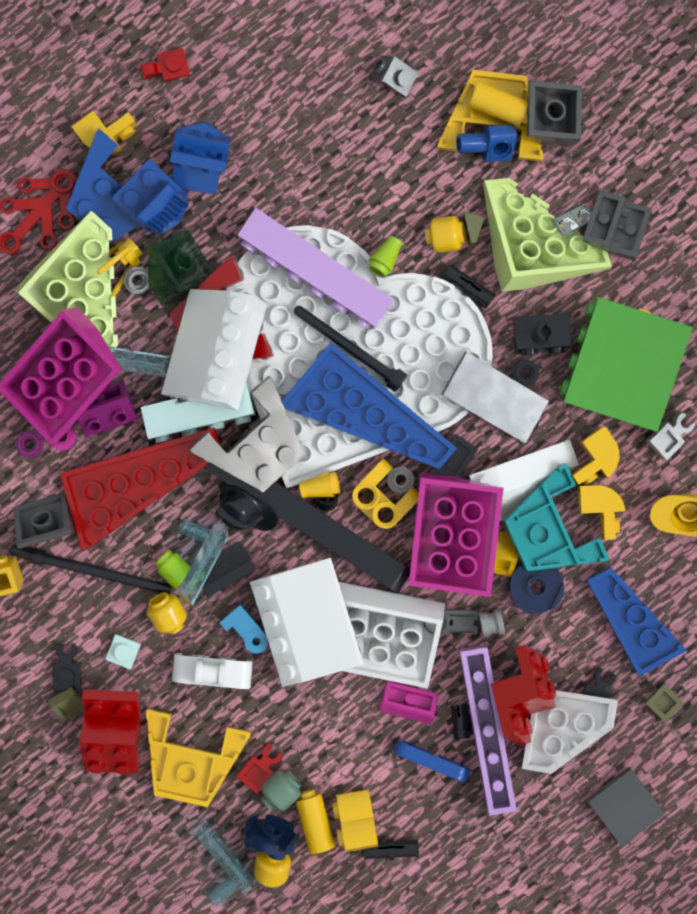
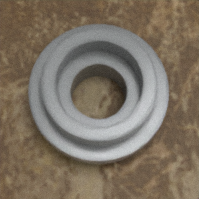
M139 266L129 268L123 277L125 288L134 294L146 291L151 281L148 271ZM135 275H139L141 278L138 284L132 283V278Z
M396 467L388 474V486L395 493H406L414 485V475L406 467ZM398 475L405 476L406 483L404 485L396 483Z

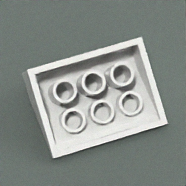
M190 289L161 394L238 411L267 305L255 295L234 291Z
M331 558L274 573L250 582L282 687L302 683L364 664Z
M339 582L364 663L361 666L343 671L428 688L442 628L445 603ZM424 622H425L426 628H427L430 632H433L434 634L429 633V632L425 629V627H424Z

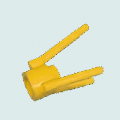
M127 238L124 242L121 240L109 249V256L112 254L115 256L99 268L97 274H102L118 261L124 266L128 263L130 264L126 271L131 267L138 266L141 263L138 258L143 253L130 238ZM124 274L111 291V296H116L124 285Z

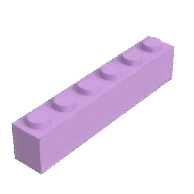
M257 208L254 209L238 233V238L242 240L240 245L253 254L257 250L265 256L263 258L264 262L275 269L278 265L288 271L286 273L288 278L298 284L302 280L311 286L309 291L320 299L326 296L333 301L332 307L343 314L347 311L356 316L354 321L367 330L370 326L374 329L377 327L393 303V298Z
M484 644L458 649L488 814L491 816L517 811L503 732L491 686L494 681L488 647Z

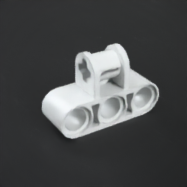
M175 653L172 681L185 684L250 689L253 661H236V658L225 657L214 659L209 658V656L194 654L192 656H183L182 653Z

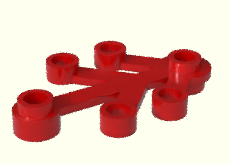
M61 169L56 171L51 178L30 179L22 177L19 179L17 187L23 194H30L33 190H49V192L43 198L13 200L10 197H5L0 201V210L5 214H12L15 211L32 210L13 232H5L0 235V250L8 255L16 254L21 248V240L40 218L42 223L40 244L44 249L52 250L57 245V239L53 233L52 205L58 198L61 215L58 218L59 226L65 230L74 227L75 219L72 213L66 209L67 202L77 180L73 172ZM63 178L69 180V185L66 188H61L59 185L60 180ZM24 181H29L31 187L28 190H23L21 184ZM6 201L13 203V207L9 211L3 208ZM66 216L71 218L69 226L62 225V219ZM46 237L53 238V244L51 246L44 245V239ZM9 239L15 241V246L12 249L6 247V241Z

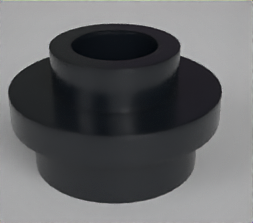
M521 360L514 365L512 378L521 385L529 387L538 380L539 369L533 361ZM523 368H527L530 371V377L527 379L522 378L520 375Z

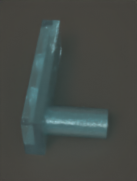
M109 347L122 370L166 377L171 356Z
M184 519L179 528V534L203 543L178 590L182 601L192 606L230 536L226 526L216 521L210 529Z
M205 817L195 826L192 832L229 876L208 893L210 901L215 906H219L238 890L244 895L253 889L257 880Z

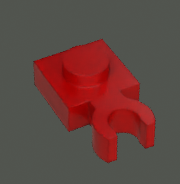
M267 744L262 751L263 757L260 760L253 755L236 776L257 795L261 791V786L274 773L270 769L271 765L280 763L283 758L282 753H279L274 759L268 757V751L272 748L271 744Z

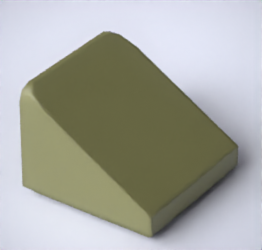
M464 212L462 216L470 246H474L477 243L484 219L481 216Z

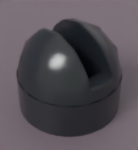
M334 494L335 497H329V502L324 501V498L328 497H316L319 509L323 511L334 510L338 504V494Z

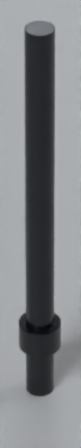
M13 545L11 556L31 560V564L39 566L47 564L157 593L165 592L170 594L172 588L170 584L46 553V550L39 548L34 550L28 548L18 549L16 545Z

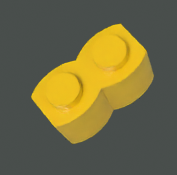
M369 789L336 795L337 802L332 803L335 819L340 818L342 829L337 830L339 847L345 846L346 852L379 847Z

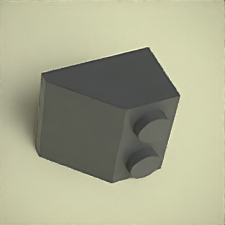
M530 80L528 82L527 136L543 145L570 147L580 141L582 86Z

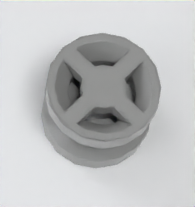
M500 608L494 609L492 613L478 612L483 639H487L493 634L505 635Z

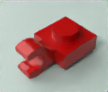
M183 48L157 54L159 61L157 63L151 62L140 65L144 79L162 75L165 83L190 76Z

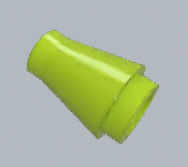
M389 236L368 259V270L380 278H386L388 274H392L403 243L396 237Z

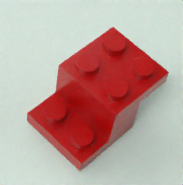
M527 645L515 648L522 674L491 684L503 736L520 745L531 743L530 734H532V726L530 720L525 716L556 707L554 698L557 696L553 683L549 682L547 672L550 671V666L547 658Z
M83 689L82 704L84 717L80 748L84 771H90L95 774L103 772H114L121 775L139 774L138 747L141 731L139 692Z

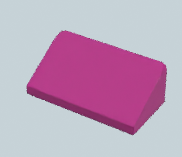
M386 681L379 712L432 724L439 693Z

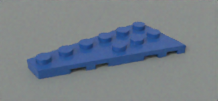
M331 342L282 400L283 406L287 410L437 469H440L457 449Z

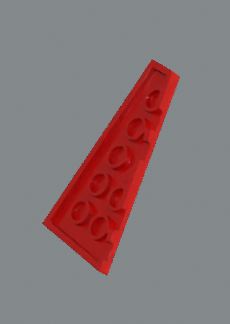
M211 428L60 473L81 551L88 550L209 465L210 462L192 453L188 448L205 432H208L220 445L216 429Z

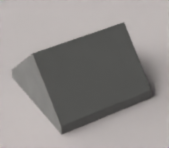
M65 492L13 507L18 549L76 533Z

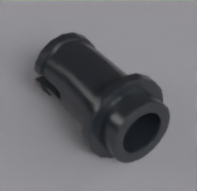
M468 705L450 706L453 722L451 734L454 735V739L470 738L472 729H469Z

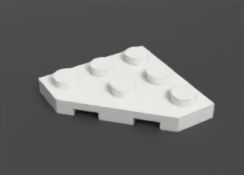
M556 690L557 696L554 698L556 707L531 714V743L526 744L522 769L547 774L555 772L613 729L618 701Z

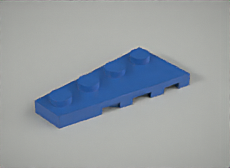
M611 567L586 579L639 677L687 651Z

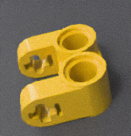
M383 458L355 487L352 497L355 505L377 526L388 529L396 525L418 502L419 492L412 487L394 505L376 487L393 468ZM363 488L371 489L374 494L372 502L368 504H363L358 499V493ZM382 507H389L393 511V518L387 523L381 522L378 519V511Z

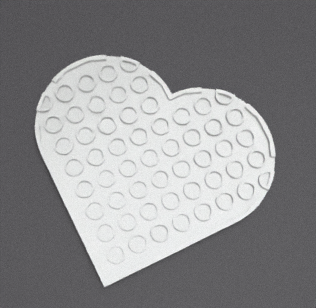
M310 225L287 227V229L394 299L377 327L374 329L370 326L367 330L354 321L356 316L347 311L343 314L332 307L333 301L326 296L320 299L309 291L311 286L302 280L298 284L286 276L288 271L278 265L275 269L264 262L263 258L265 256L257 250L254 254L247 251L237 264L244 281L228 287L226 291L255 295L267 305L259 334L265 333L273 353L271 358L252 359L246 380L250 391L267 376H270L282 401L331 342L437 432L455 424L469 412L441 395L465 351L491 366L493 358L492 342L488 326L478 307L469 297L462 295V291L453 284L435 276L417 273H402L380 278L367 268L370 256L364 249L350 240L349 237L331 229ZM302 306L390 369L395 368L398 370L400 368L408 376L399 389L394 392L387 387L388 383L384 381V377L294 314V308ZM252 396L259 417L262 420L267 415V412ZM285 409L304 454L282 475L286 489L328 470L332 472L389 450Z

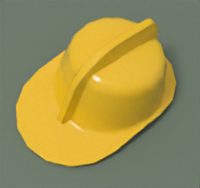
M686 493L660 498L653 504L650 510L652 524L658 530L667 533L697 537V495Z

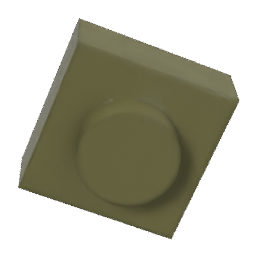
M664 683L644 701L664 722L684 704Z
M72 687L48 700L50 708L62 722L83 711L82 698Z

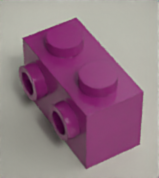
M124 380L109 384L79 417L78 422L85 437L137 420L134 403Z

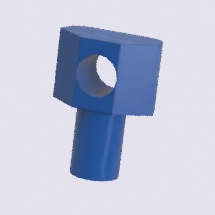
M515 125L488 126L483 129V133L458 134L456 137L458 153L481 152L484 162L511 161L517 138Z

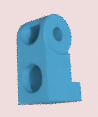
M241 603L220 621L221 626L226 631L233 627L244 639L245 647L251 653H261L267 648L268 639L265 630Z

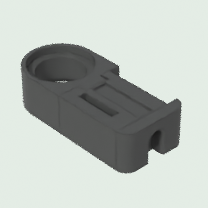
M444 610V623L440 635H449V631L458 633H471L473 631L474 635L478 633V624L474 623V621L478 620V612L476 610ZM424 622V627H425V629H426L429 633L434 634L433 632H430V631L426 628L425 622Z

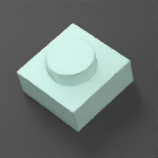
M115 634L105 660L131 670L141 643Z

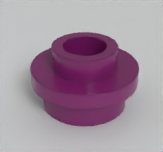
M25 431L18 436L16 447L22 456L33 458L42 452L44 441L39 433ZM28 439L34 440L35 447L33 449L26 447L25 444Z

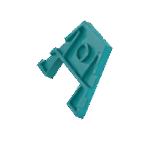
M567 463L560 464L502 521L524 571L610 560L600 537H596L574 548L552 500L553 496L576 486Z

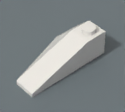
M567 440L470 474L468 478L472 481L504 487L500 521H503L560 464L567 463L570 472L579 464L571 441Z

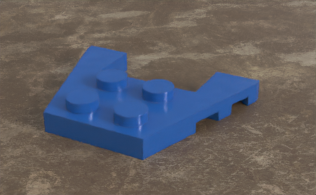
M98 128L67 202L66 209L80 221L90 211L96 214L112 229V240H109V243L140 225L111 198L122 185L104 171L101 165L118 147V144Z

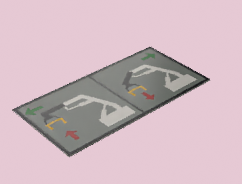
M581 204L552 219V221L564 237L587 225L593 210Z

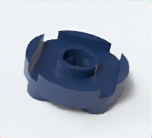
M522 564L515 568L509 580L510 596L515 604L525 612L531 614L547 612L555 608L563 597L564 583L562 576L557 568L524 571ZM537 579L542 580L541 586L544 587L543 591H537L535 594H532V588L529 586L530 582H535Z
M259 815L248 819L244 830V845L248 849L268 854L270 858L279 861L283 860L285 855L291 854L296 850L300 835L294 832L295 826L289 821L274 815H266V819H258Z

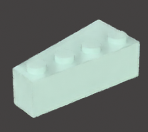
M246 381L238 411L184 399L178 400V398L141 407L148 439H155L156 443H162L172 440L171 435L182 433V437L198 433L197 429L204 427L219 430L225 428L224 423L234 420L235 425L252 422L251 417L256 416L252 395L249 393L248 382Z

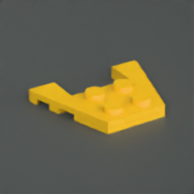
M473 70L439 140L437 149L458 152L456 137L458 134H464L465 124L485 127L512 125L468 106L479 81L528 101L527 76ZM521 122L520 127L515 126L516 130L521 131L518 159L542 162L543 151L541 150L540 143L527 136V124Z
M148 708L146 719L149 732L148 739L151 752L154 795L208 807L248 741L251 731L227 726L221 754L166 741L172 713Z

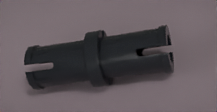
M453 264L449 266L442 276L443 280L445 279L461 290L462 295H468L484 306L485 309H487L496 296L495 293H492L476 282L477 278L474 276L472 278Z
M393 838L388 839L387 842H378L379 847L364 849V860L389 858V861H394V858H419L418 840L394 841Z

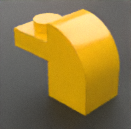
M92 111L71 127L85 146L90 149L98 128L116 142L120 138L122 141L130 138L135 133L134 128L138 125L128 112L106 128L96 113ZM119 145L111 155L122 151Z
M603 426L579 442L591 458V461L572 474L576 485L581 483L585 486L598 477L596 474L598 471L601 472L604 478H608L617 468L619 462L618 445L607 428Z
M577 486L578 513H600L601 539H616V533L620 532L619 517H615L614 512L625 511L621 497L614 490L606 486Z

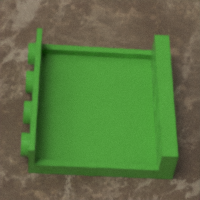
M595 297L594 301H589L585 311V316L588 317L585 328L581 327L577 335L576 342L580 343L577 353H572L567 368L571 369L568 380L563 379L560 386L559 394L563 395L561 400L574 406L658 432L693 327Z

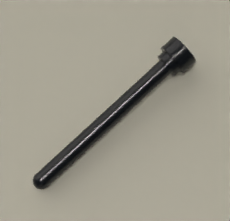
M302 306L294 308V314L384 377V381L388 383L387 387L394 392L399 389L408 376L400 368L398 370L395 368L390 369Z

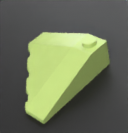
M510 178L484 180L483 187L494 265L502 292L529 289L607 270L612 267L608 252L583 242L584 236L580 235V228L563 237L552 221L555 217L549 214L547 210L550 205L533 193L530 198L524 197L515 189L518 183Z
M90 211L25 277L14 291L50 323L54 321L62 310L78 307L97 327L112 352L118 346V336L113 333V318L116 317L115 296H111V279H114V265L102 274H97V270L113 258L109 257V240H112V229Z

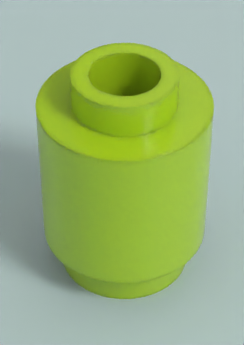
M171 550L167 551L154 564L159 569L157 572L174 590L179 587L184 590L194 580L191 575L195 571L178 553L174 554Z

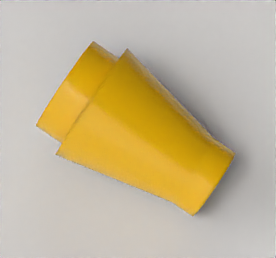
M329 470L306 481L299 482L302 498L335 497L334 494L341 493L337 473H330Z

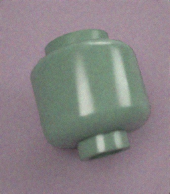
M278 770L261 786L264 795L261 797V800L270 810L276 808L279 811H285L300 798L301 792L299 788L302 785L289 770L286 772Z

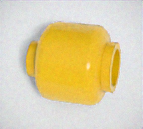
M456 216L432 219L430 228L425 230L427 245L432 244L433 249L437 253L460 250L462 244L466 243L467 240L464 222H460Z
M164 592L156 595L149 601L146 614L159 633L175 634L183 628L187 612L176 595Z
M258 852L254 868L256 880L269 888L283 885L289 877L291 864L289 854L279 861L270 858L268 854Z

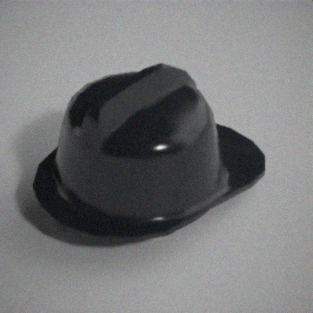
M234 485L224 486L220 490L219 498L221 503L216 510V514L227 527L237 531L251 527L260 531H269L276 527L278 521L276 512L262 500Z

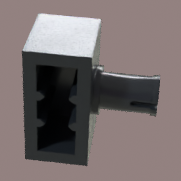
M569 313L518 316L512 319L514 351H521V356L537 355V350L548 349V354L565 353L564 348L571 346Z

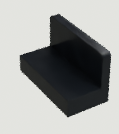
M241 542L233 544L194 567V571L204 586L202 589L207 597L256 570Z

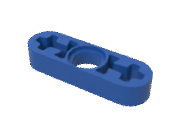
M402 739L397 740L393 753L456 780L467 781L471 771L469 767L441 755L439 757L428 753L429 750Z

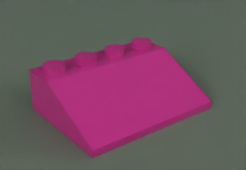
M74 307L60 312L0 382V392L51 446H54L120 373L122 368L97 327L78 307Z
M424 473L420 477L409 586L491 597L504 487L432 473Z

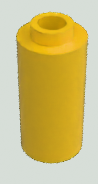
M481 81L478 82L468 107L517 127H520L521 122L527 124V100Z
M314 789L301 792L300 798L295 803L309 853L318 854L333 849L336 845L321 793H315Z

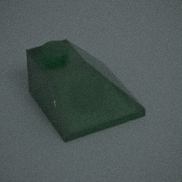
M189 231L148 247V284L162 307L189 294L190 289H196L213 273L212 268Z

